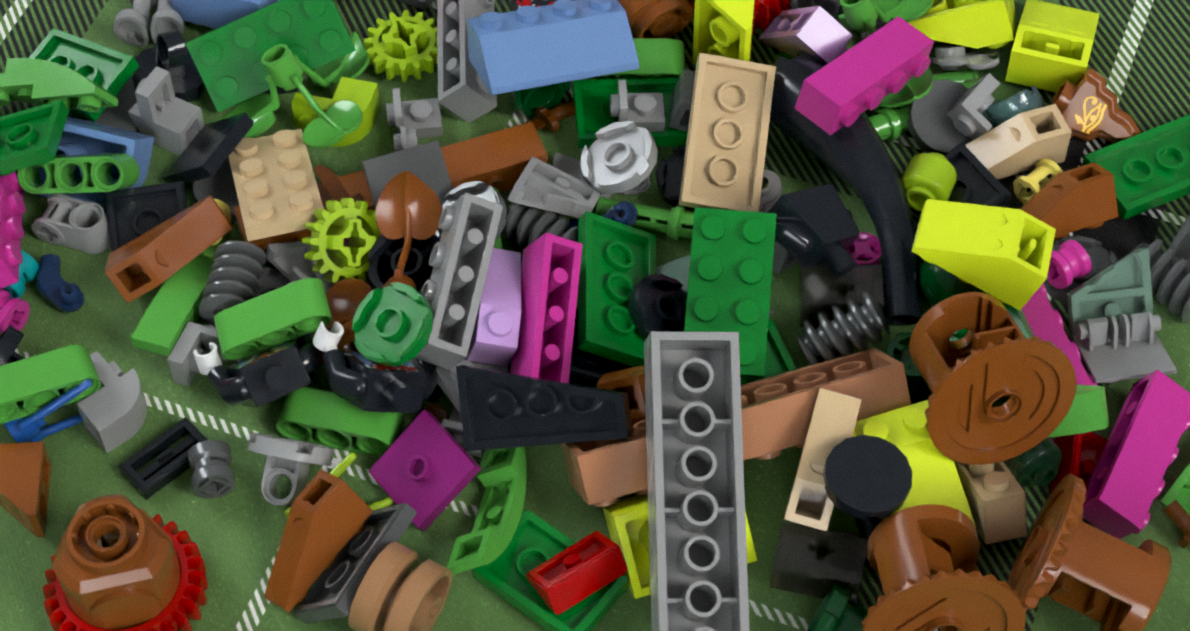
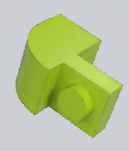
M341 76L332 99L312 95L324 112L338 101L349 100L356 103L363 114L362 122L355 131L346 134L341 141L329 147L348 146L362 140L372 130L381 109L378 83ZM296 92L291 103L295 128L304 130L311 121L319 116L303 95Z

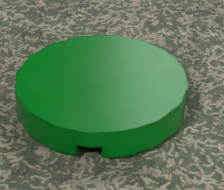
M399 282L389 283L391 286L383 289L378 287L369 292L358 305L352 320L356 349L366 359L385 367L402 365L416 357L427 344L433 327V312L428 300L412 286Z

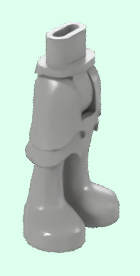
M129 0L132 4V9H122L116 15L113 23L115 35L125 43L135 47L147 46L150 31L153 42L156 44L159 33L178 30L183 36L184 30L183 19L173 9L172 0ZM158 4L157 12L152 16L149 30L150 9Z

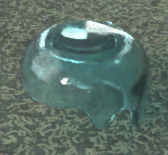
M1032 86L1033 91L1023 90L1003 101L992 103L983 112L985 118L991 123L992 128L997 127L1019 113L1043 107V99L1037 88Z

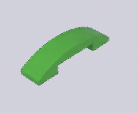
M525 447L488 449L484 451L480 463L482 469L477 473V477L486 488L472 532L456 538L447 566L452 571V575L491 563L504 552L511 542L518 527L525 500L527 482Z

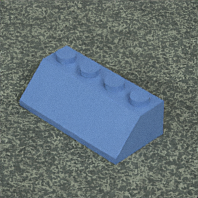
M558 0L551 5L540 7L522 6L516 11L504 13L486 12L481 14L480 17L467 19L469 61L491 95L639 69V60L626 10L618 0Z

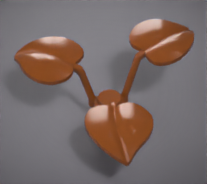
M402 171L393 177L384 187L376 205V223L381 234L393 240L404 237V245L397 268L394 271V276L389 278L381 289L391 286L389 283L399 282L410 285L417 290L415 282L410 277L404 275L412 238L425 240L433 236L439 229L438 223L443 211L441 201L435 191L411 171ZM346 278L338 281L328 290L326 295L332 322L325 327L326 330L330 332L334 322H339L343 325L353 320L358 305L369 292L373 291L369 283L361 279Z

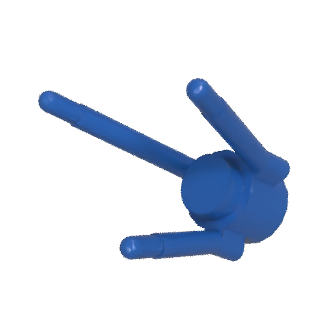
M87 379L32 415L4 423V425L17 443L39 442L49 435L83 422L80 414L42 428L47 424L44 417L90 388L92 381Z

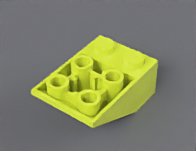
M1026 0L1013 43L1005 81L1051 92H1057L1065 80L1075 85L1087 70L1100 14L1039 0Z
M927 199L923 205L911 252L919 255L924 261L935 264L952 273L962 282L972 284L997 298L1001 303H1006L1020 311L1047 279L1056 229L1021 209Z

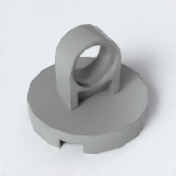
M632 121L614 122L601 128L595 133L597 140L592 143L589 149L585 145L581 153L580 167L586 180L597 191L607 194L623 193L625 195H638L645 192L650 186V173L656 164L658 154L655 140L645 127H637Z
M261 433L250 434L247 448L249 451L267 455L262 479V493L269 503L277 506H292L293 501L306 487L310 464L331 466L335 450L334 448H328V446L291 438L276 437L275 439L273 435ZM282 475L288 476L292 483L291 493L284 499L280 498L275 491V483Z

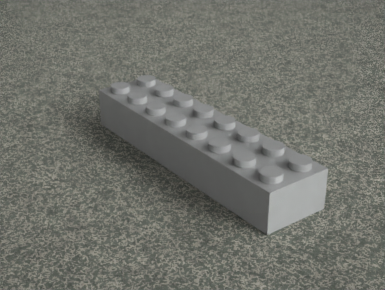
M651 331L644 342L651 631H750L739 332Z

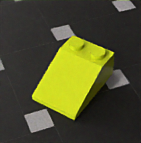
M933 0L931 8L924 15L908 23L934 41L976 49L983 47L997 49L1015 39L1016 9L1013 0Z
M928 400L856 421L852 437L860 435L880 437L894 444L907 457L912 470V488L903 506L896 512L917 505H944L965 513L975 525L954 460L943 455L935 447L925 426L927 423L925 411L929 407ZM876 516L879 524L887 518L878 519L879 516Z

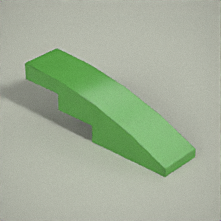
M220 241L217 245H211L164 282L131 336L133 347L170 356L188 321L197 323L200 317L199 305L203 300V291L206 288L211 263L214 261V252L220 244L225 242Z

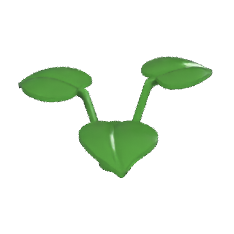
M839 0L844 14L839 15V20L847 31L849 25L850 28L855 29L858 33L869 32L871 35L876 32L875 25L877 19L887 23L899 16L906 22L913 21L924 15L931 8L933 0ZM786 53L776 54L777 60L782 56L788 61L795 58ZM928 67L919 78L914 76L908 80L898 93L893 94L891 92L879 105L882 107H899L910 104L915 99H920L927 95L933 85V75L930 68Z
M354 31L350 38L356 51L322 65L313 71L303 64L296 54L293 55L286 44L275 45L268 49L261 58L263 66L269 73L265 80L269 85L270 94L262 93L249 98L223 118L210 123L246 112L254 123L243 138H256L269 129L276 120L273 111L280 107L277 86L286 91L297 87L319 116L305 127L302 136L303 141L312 149H323L341 141L346 134L352 133L360 126L363 119L362 111L356 103L349 100H341L334 103L324 112L303 85L302 74L305 73L309 76L314 86L327 88L331 83L338 86L341 76L355 79L367 68L369 54L359 35Z

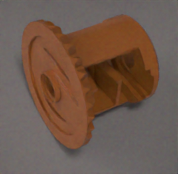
M967 292L951 296L939 302L921 317L911 334L909 343L911 359L932 393L928 397L929 407L925 411L927 419L925 426L935 447L943 455L954 461L972 465H984L1005 461L1021 455L1046 439L1063 421L1073 403L1077 381L1075 369L1067 355L1051 341H1042L1037 336L1027 339L1001 301L989 294ZM968 329L967 334L957 341H950L951 336L956 331ZM1010 397L1003 405L992 407L995 400Z
M1069 474L1058 483L1037 514L1016 556L1007 583L1010 589L1017 592L1025 613L1028 608H1036L1040 598L1046 596L1099 622V631H1143L1160 601L1171 569L1169 549L1150 539L1144 541L1137 548L1083 522V504L1086 500L1085 494L1087 490L1081 478Z
M936 504L908 507L887 517L871 533L867 543L870 568H874L879 573L884 595L878 597L877 605L871 606L868 609V615L862 621V631H934L938 627H940L941 631H1024L1026 616L1017 592L1010 589L1007 582L998 581L991 574L982 576L978 571L976 561L980 552V543L976 528L972 520L960 510Z

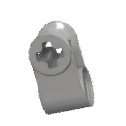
M62 193L50 195L47 200L48 207L41 218H36L31 225L34 234L51 245H61L83 251L87 254H98L110 247L108 221L103 208L96 203L74 199Z

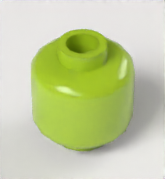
M932 152L914 155L908 162L901 178L909 206L915 210L922 211L924 202L927 199L948 201L956 183L957 173L954 166L942 154Z

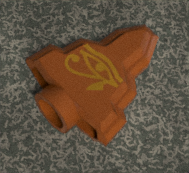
M1091 67L1078 79L1075 85L1065 80L1050 104L1057 105L1072 131L1071 137L1075 136L1087 142L1100 137L1114 144L1140 134L1141 131L1131 115L1118 108L1116 94L1105 87L1106 78Z

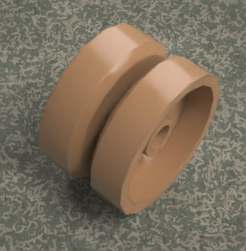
M396 541L388 544L371 564L357 589L348 617L349 627L356 631H431L448 597L453 580L452 571L431 559L419 565L417 552Z

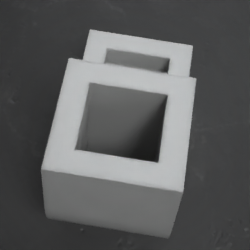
M156 66L149 76L142 79L135 91L137 102L128 111L130 118L142 134L154 137L153 143L180 156L205 126L201 108L175 97L170 72Z
M95 351L90 357L101 381V387L98 391L77 403V407L86 429L104 451L109 453L132 438L140 430L146 419L147 403L139 377L134 368L123 374L113 360L107 363L99 352Z

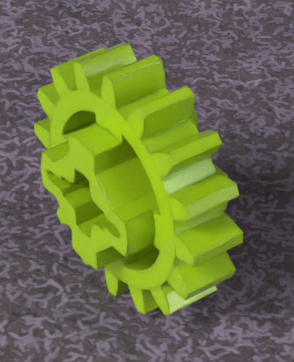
M404 10L401 17H397L393 12H390L388 21L378 18L376 19L377 28L369 27L367 29L368 38L364 39V46L369 54L368 65H374L376 74L386 71L388 80L394 78L395 75H400L401 81L406 82L408 75H414L417 80H420L422 71L425 70L431 74L434 72L433 63L438 64L437 27L433 17L424 21L423 12H418L415 17H411L408 10Z
M341 198L340 203L338 200L326 201L327 211L317 208L313 211L318 219L317 222L305 223V227L312 231L311 237L302 238V243L311 245V251L307 252L304 258L306 260H316L312 272L316 274L325 273L324 281L336 283L346 278L366 281L365 272L368 274L370 265L368 262L369 252L377 239L381 237V232L376 223V210L367 211L368 202L356 201L354 203L353 198ZM344 238H348V245H344Z

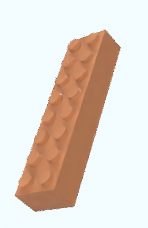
M870 348L741 385L743 461L755 457L758 460L772 459L779 456L782 449L793 446L803 448L820 387L862 399L856 421L911 405L903 363L876 348ZM646 417L631 419L632 437L561 444L570 485L588 505L594 504L595 507H606L617 503L620 496L634 492L636 495L648 494Z

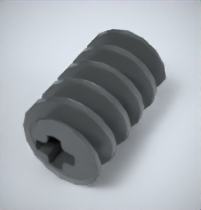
M513 203L507 209L506 224L501 234H505L506 238L510 241L517 242V245L522 249H525L546 232L578 242V227L574 226L569 229L570 221L565 218L558 220V213L546 212V210Z
M1161 239L1155 240L1150 245L1144 242L1139 244L1131 252L1142 247L1149 249L1152 296L1156 295V300L1160 305L1165 306L1169 304V312L1176 316L1181 314L1182 323H1187L1190 320V272L1186 274L1184 270L1188 260L1182 258L1173 264L1172 260L1176 254L1173 248L1160 254L1159 252L1163 246V240Z
M237 240L227 241L217 247L214 252V261L211 263L210 274L207 277L206 288L203 291V300L199 305V314L207 324L215 326L214 316L217 313L256 297L255 291L259 288L258 279L262 276V265L266 262V254L263 249L255 244Z
M866 291L862 292V306L856 304L851 298L848 299L849 312L846 314L836 305L833 306L834 320L832 321L822 313H819V327L817 328L808 320L803 321L805 334L800 335L797 333V338L811 365L824 362L823 358L826 361L838 358V351L844 356L853 354V344L860 350L867 349V336L875 343L881 342L883 339L882 329L889 335L891 334L882 311L870 294Z

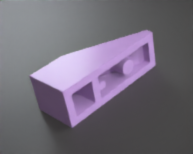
M821 6L782 10L780 15L771 21L758 40L793 57L798 56L797 51H805L822 65H827L848 50L846 44L853 35Z
M493 248L466 360L507 367L518 347L521 319V253Z

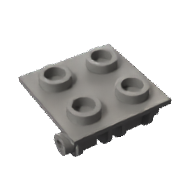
M1150 311L1130 314V322L1128 316L1122 314L1119 317V327L1115 316L1084 319L1083 323L1076 325L1077 335H1072V340L1078 346L1080 355L1093 376L1095 383H1116L1120 380L1143 378L1157 369L1165 375L1177 374L1174 363L1155 332L1161 330V319L1158 314L1152 315Z

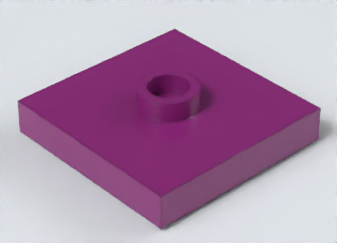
M423 410L368 472L396 504L408 503L417 512L412 522L418 529L425 531L482 468L431 412Z

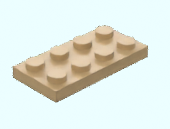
M700 52L696 62L679 197L680 206L759 212L776 66Z
M285 129L273 135L259 138H243L228 156L248 242L307 229L305 227L306 222L316 223L318 220L313 211L316 208L324 209L308 150L302 138V129Z

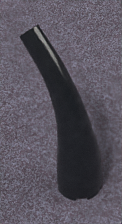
M797 51L798 56L789 61L782 56L772 65L776 66L770 122L861 196L874 223L882 251L885 271V283L882 286L884 318L887 324L894 326L917 324L921 319L919 255L911 252L916 233L904 187L882 139L865 112L861 113L850 127L843 126L832 135H829L794 109L804 80L824 67V65L805 51Z

